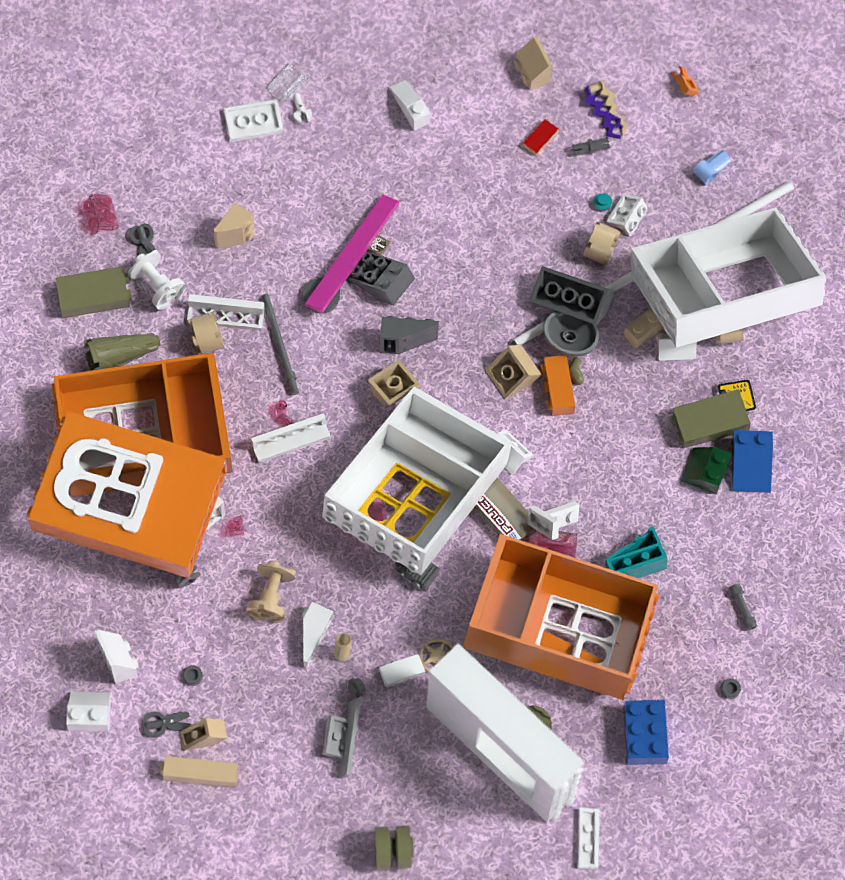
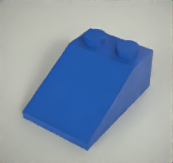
M734 430L732 435V492L771 493L773 431Z

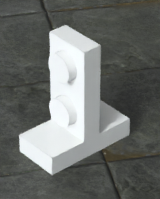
M575 501L547 511H543L535 505L528 507V525L551 540L558 538L560 527L578 522L579 504Z

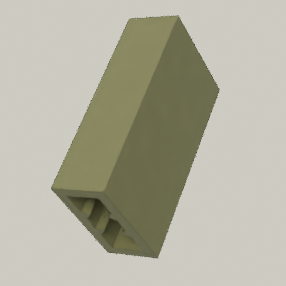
M123 266L56 277L63 318L130 307L129 301L132 300L131 289L127 290L126 284L130 283L128 273H124Z
M739 389L674 407L673 415H670L672 425L677 426L678 432H676L677 440L683 444L684 448L731 436L734 430H750L751 425Z

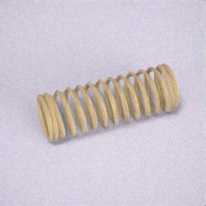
M340 633L336 637L334 657L338 661H346L350 655L352 640L347 633Z

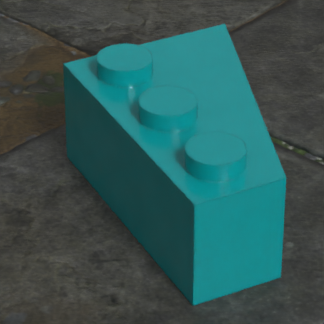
M652 526L642 536L636 537L628 546L622 547L605 559V568L635 578H641L667 569L668 557Z

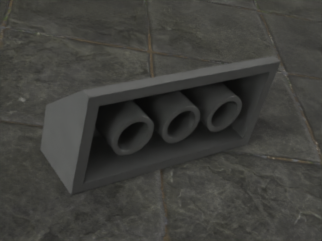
M542 266L529 301L597 325L609 311L615 293L602 286Z

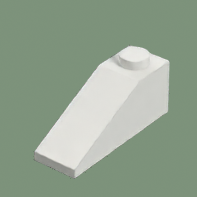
M406 80L389 87L413 130L430 124L428 108Z
M314 602L309 607L306 606L302 613L304 667L308 668L333 619V611Z

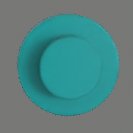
M599 193L594 198V205L599 210H608L612 206V198L606 193Z

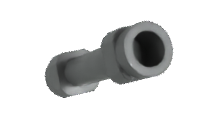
M740 584L730 586V594L732 598L735 597L744 618V627L747 631L757 628L755 617H751L743 598L744 591Z

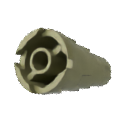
M154 333L98 337L84 340V349H90L85 355L91 371L120 367L145 354L158 350V346H161L159 336H155Z

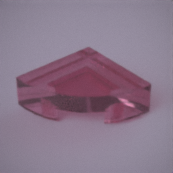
M242 515L229 521L225 528V537L244 535Z

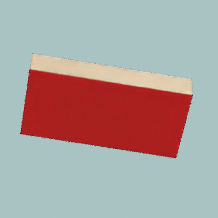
M544 119L522 143V147L537 156L559 132V128Z

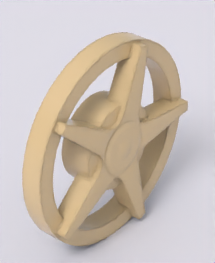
M432 639L422 646L419 657L424 669L428 673L431 669L426 665L430 663L436 665L446 655L443 651L444 645H447L451 650L454 648L451 643L443 639ZM432 643H442L437 649H432L428 646ZM426 648L430 652V658L423 662L422 655Z

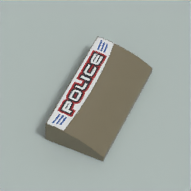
M498 478L495 479L474 506L476 511L498 535L503 534L524 541L537 531L528 525V511Z

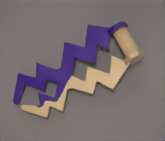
M603 80L584 87L586 94L585 105L595 106L593 116L605 118L602 128L609 129L607 137L621 139L620 135L612 133L616 124L611 123V121H618L616 128H622L623 136L628 123H624L625 116L615 114L618 103L613 102L616 94L605 87ZM601 90L600 96L608 97L605 106L611 107L610 111L601 110L604 101L595 100L597 95H592L591 93Z

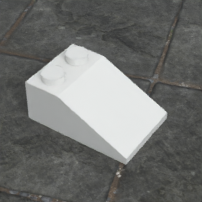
M102 630L95 631L99 649L115 684L136 676V668L139 666L135 657H130L128 651L131 648L127 639L123 640L120 634Z

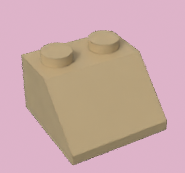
M535 36L516 52V60L514 61L516 70H520L522 73L521 77L524 85H528L530 90L550 83L552 63L538 37Z
M234 203L213 230L215 247L218 249L243 245L247 240L250 241L255 235L253 213Z
M522 345L508 346L485 369L505 399L527 388L542 375Z
M397 360L368 379L371 392L382 405L389 407L405 397L413 387L419 388L421 386L400 360Z

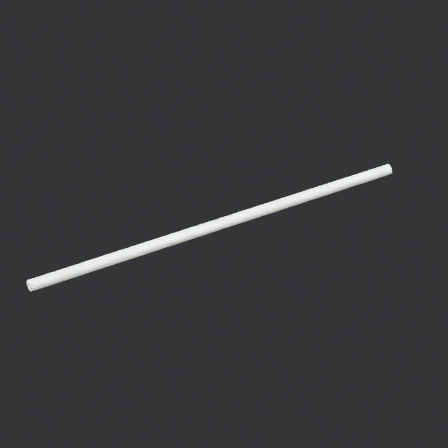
M791 182L785 183L715 224L750 215L794 189ZM631 272L604 288L615 292L633 282ZM545 321L514 338L513 343L515 345H523L544 333Z

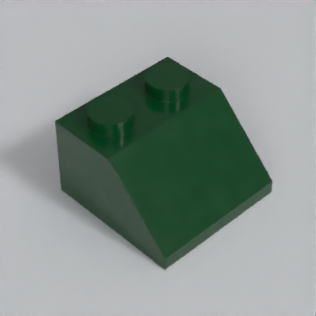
M693 447L681 482L717 495L732 453L716 447Z

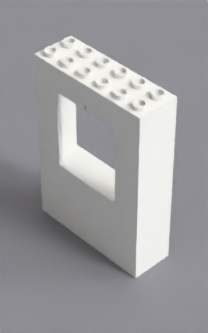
M776 207L631 248V276L676 348L823 305L826 276L824 272L820 271L817 262L811 258L808 249L804 248L800 238L794 234L791 225L787 224L784 215L780 214ZM763 256L768 260L785 285L725 303L706 275V272Z
M457 644L429 671L426 708L547 823L551 819L555 821L562 814L561 810L565 805L569 807L576 800L575 796L577 795L576 791L579 789V780L584 771L582 769L584 761L463 647Z

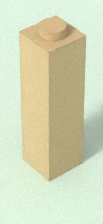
M165 756V762L160 764V774H163L164 781L236 788L238 763Z

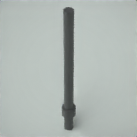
M263 294L261 297L285 371V381L289 384L291 394L297 395L299 393L296 384L297 378L295 372L292 371L269 294Z

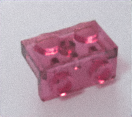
M91 194L83 205L91 234L96 235L99 230H117L119 224L111 195Z

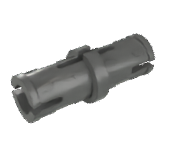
M606 137L593 141L589 139L588 142L572 144L574 156L589 152L593 154L598 150L610 149L609 138Z

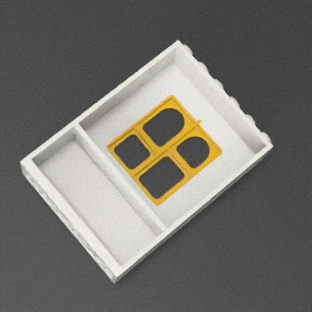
M413 387L325 494L322 517L327 522L340 527L344 532L354 535L361 542L371 545L376 551L388 555L393 561L405 565L410 571L422 575L508 463L512 442L418 388ZM397 471H401L417 481L403 501H398L382 491ZM424 487H429L444 497L433 511L414 500ZM375 499H380L395 508V511L387 520L376 521L368 515L367 509ZM407 508H412L427 517V521L411 537H403L395 530L396 521Z

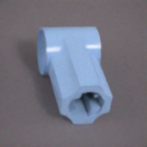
M720 150L707 161L703 160L698 163L693 173L707 185L709 184L708 181L714 180L717 173L728 166L731 160L725 151Z

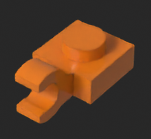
M679 66L680 74L672 72L673 78L677 79L680 85L679 89L685 95L696 96L700 91L693 78L688 76L685 67Z

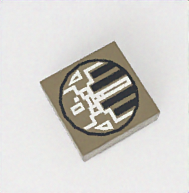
M377 235L367 250L383 256L390 245V241Z

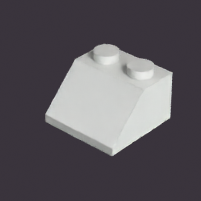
M71 692L67 708L66 724L68 730L109 732L111 692Z

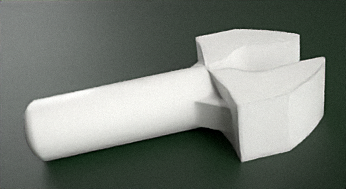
M299 93L293 94L297 112L293 113L294 120L302 125L301 114L307 117L309 123L312 118L311 109L306 110L304 108Z

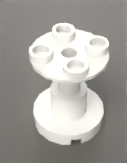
M154 250L149 254L137 256L135 259L136 263L128 271V275L132 279H139L146 275L152 282V289L156 292L152 298V303L157 309L163 310L171 306L170 302L173 299L179 300L187 287L180 278L169 280L165 274H159L155 267L161 259V254Z

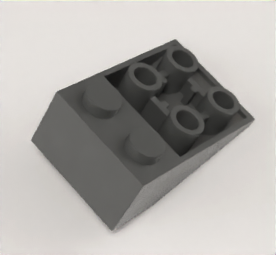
M367 250L347 279L378 300L394 306L415 280V277L407 264Z
M395 316L382 317L380 353L401 354L437 340L439 321L433 319L416 320L412 317L405 319Z

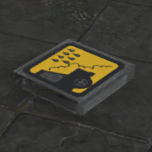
M751 377L714 383L716 396L739 389L747 414H759Z

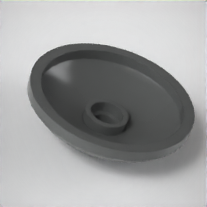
M558 311L551 313L544 324L546 341L561 354L574 357L584 356L592 352L598 344L600 333L598 326Z

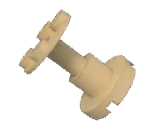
M269 561L268 564H259L257 567V571L261 575L269 578L266 590L261 591L259 601L254 600L247 603L246 611H248L247 614L257 620L264 621L267 618L273 619L272 623H281L284 621L286 613L283 608L278 606L280 595L277 593L280 581L289 582L295 580L296 571L291 568L280 567V563L276 561Z

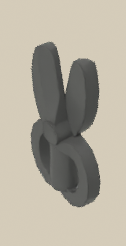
M144 223L140 226H133L130 229V239L134 244L140 245V254L146 255L156 250L151 243L154 238V231L149 224ZM144 229H147L150 233V236L148 238L146 237ZM135 231L138 233L139 240L134 237Z
M180 711L165 718L160 712H150L143 719L145 725L144 733L148 737L158 738L165 733L166 728L172 731H182L190 727L191 724L178 721L190 717L189 712ZM152 717H158L161 719L156 721H148ZM161 728L159 732L149 731V729Z

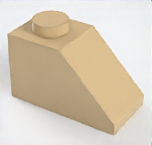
M205 718L180 731L183 751L216 745L227 739L224 719Z

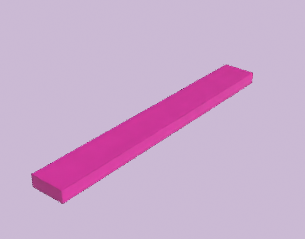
M382 194L306 301V307L319 313L324 312L398 207V200Z

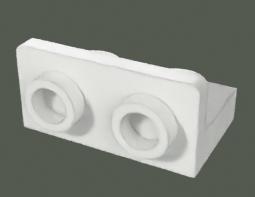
M624 193L606 221L608 226L623 229L627 236H631L647 212V206L643 198Z

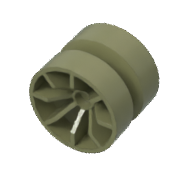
M388 826L374 827L376 870H390L391 858H395L397 869H411L412 857H414L413 836L410 835V826H396L394 837L390 836Z

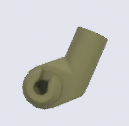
M578 357L573 358L569 366L571 380L576 385H581L584 382V376L579 369L582 361Z

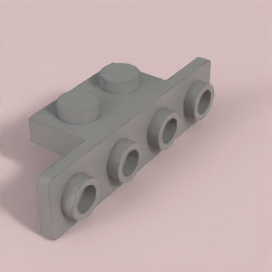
M357 698L348 702L346 718L329 715L327 718L322 755L340 759L339 779L350 776L353 770L352 757L356 750L354 743L359 729L357 725L358 716L361 713L360 699Z

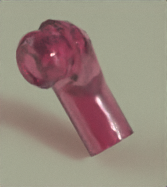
M279 400L274 408L275 418L285 426L293 424L294 420L287 416V403L284 400Z

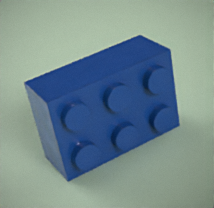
M665 700L625 701L623 715L627 765L667 764L669 751Z

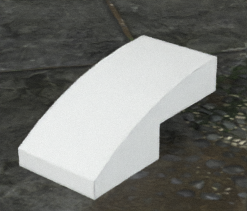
M419 655L403 658L379 668L386 687L402 683L406 679L418 677L425 673Z

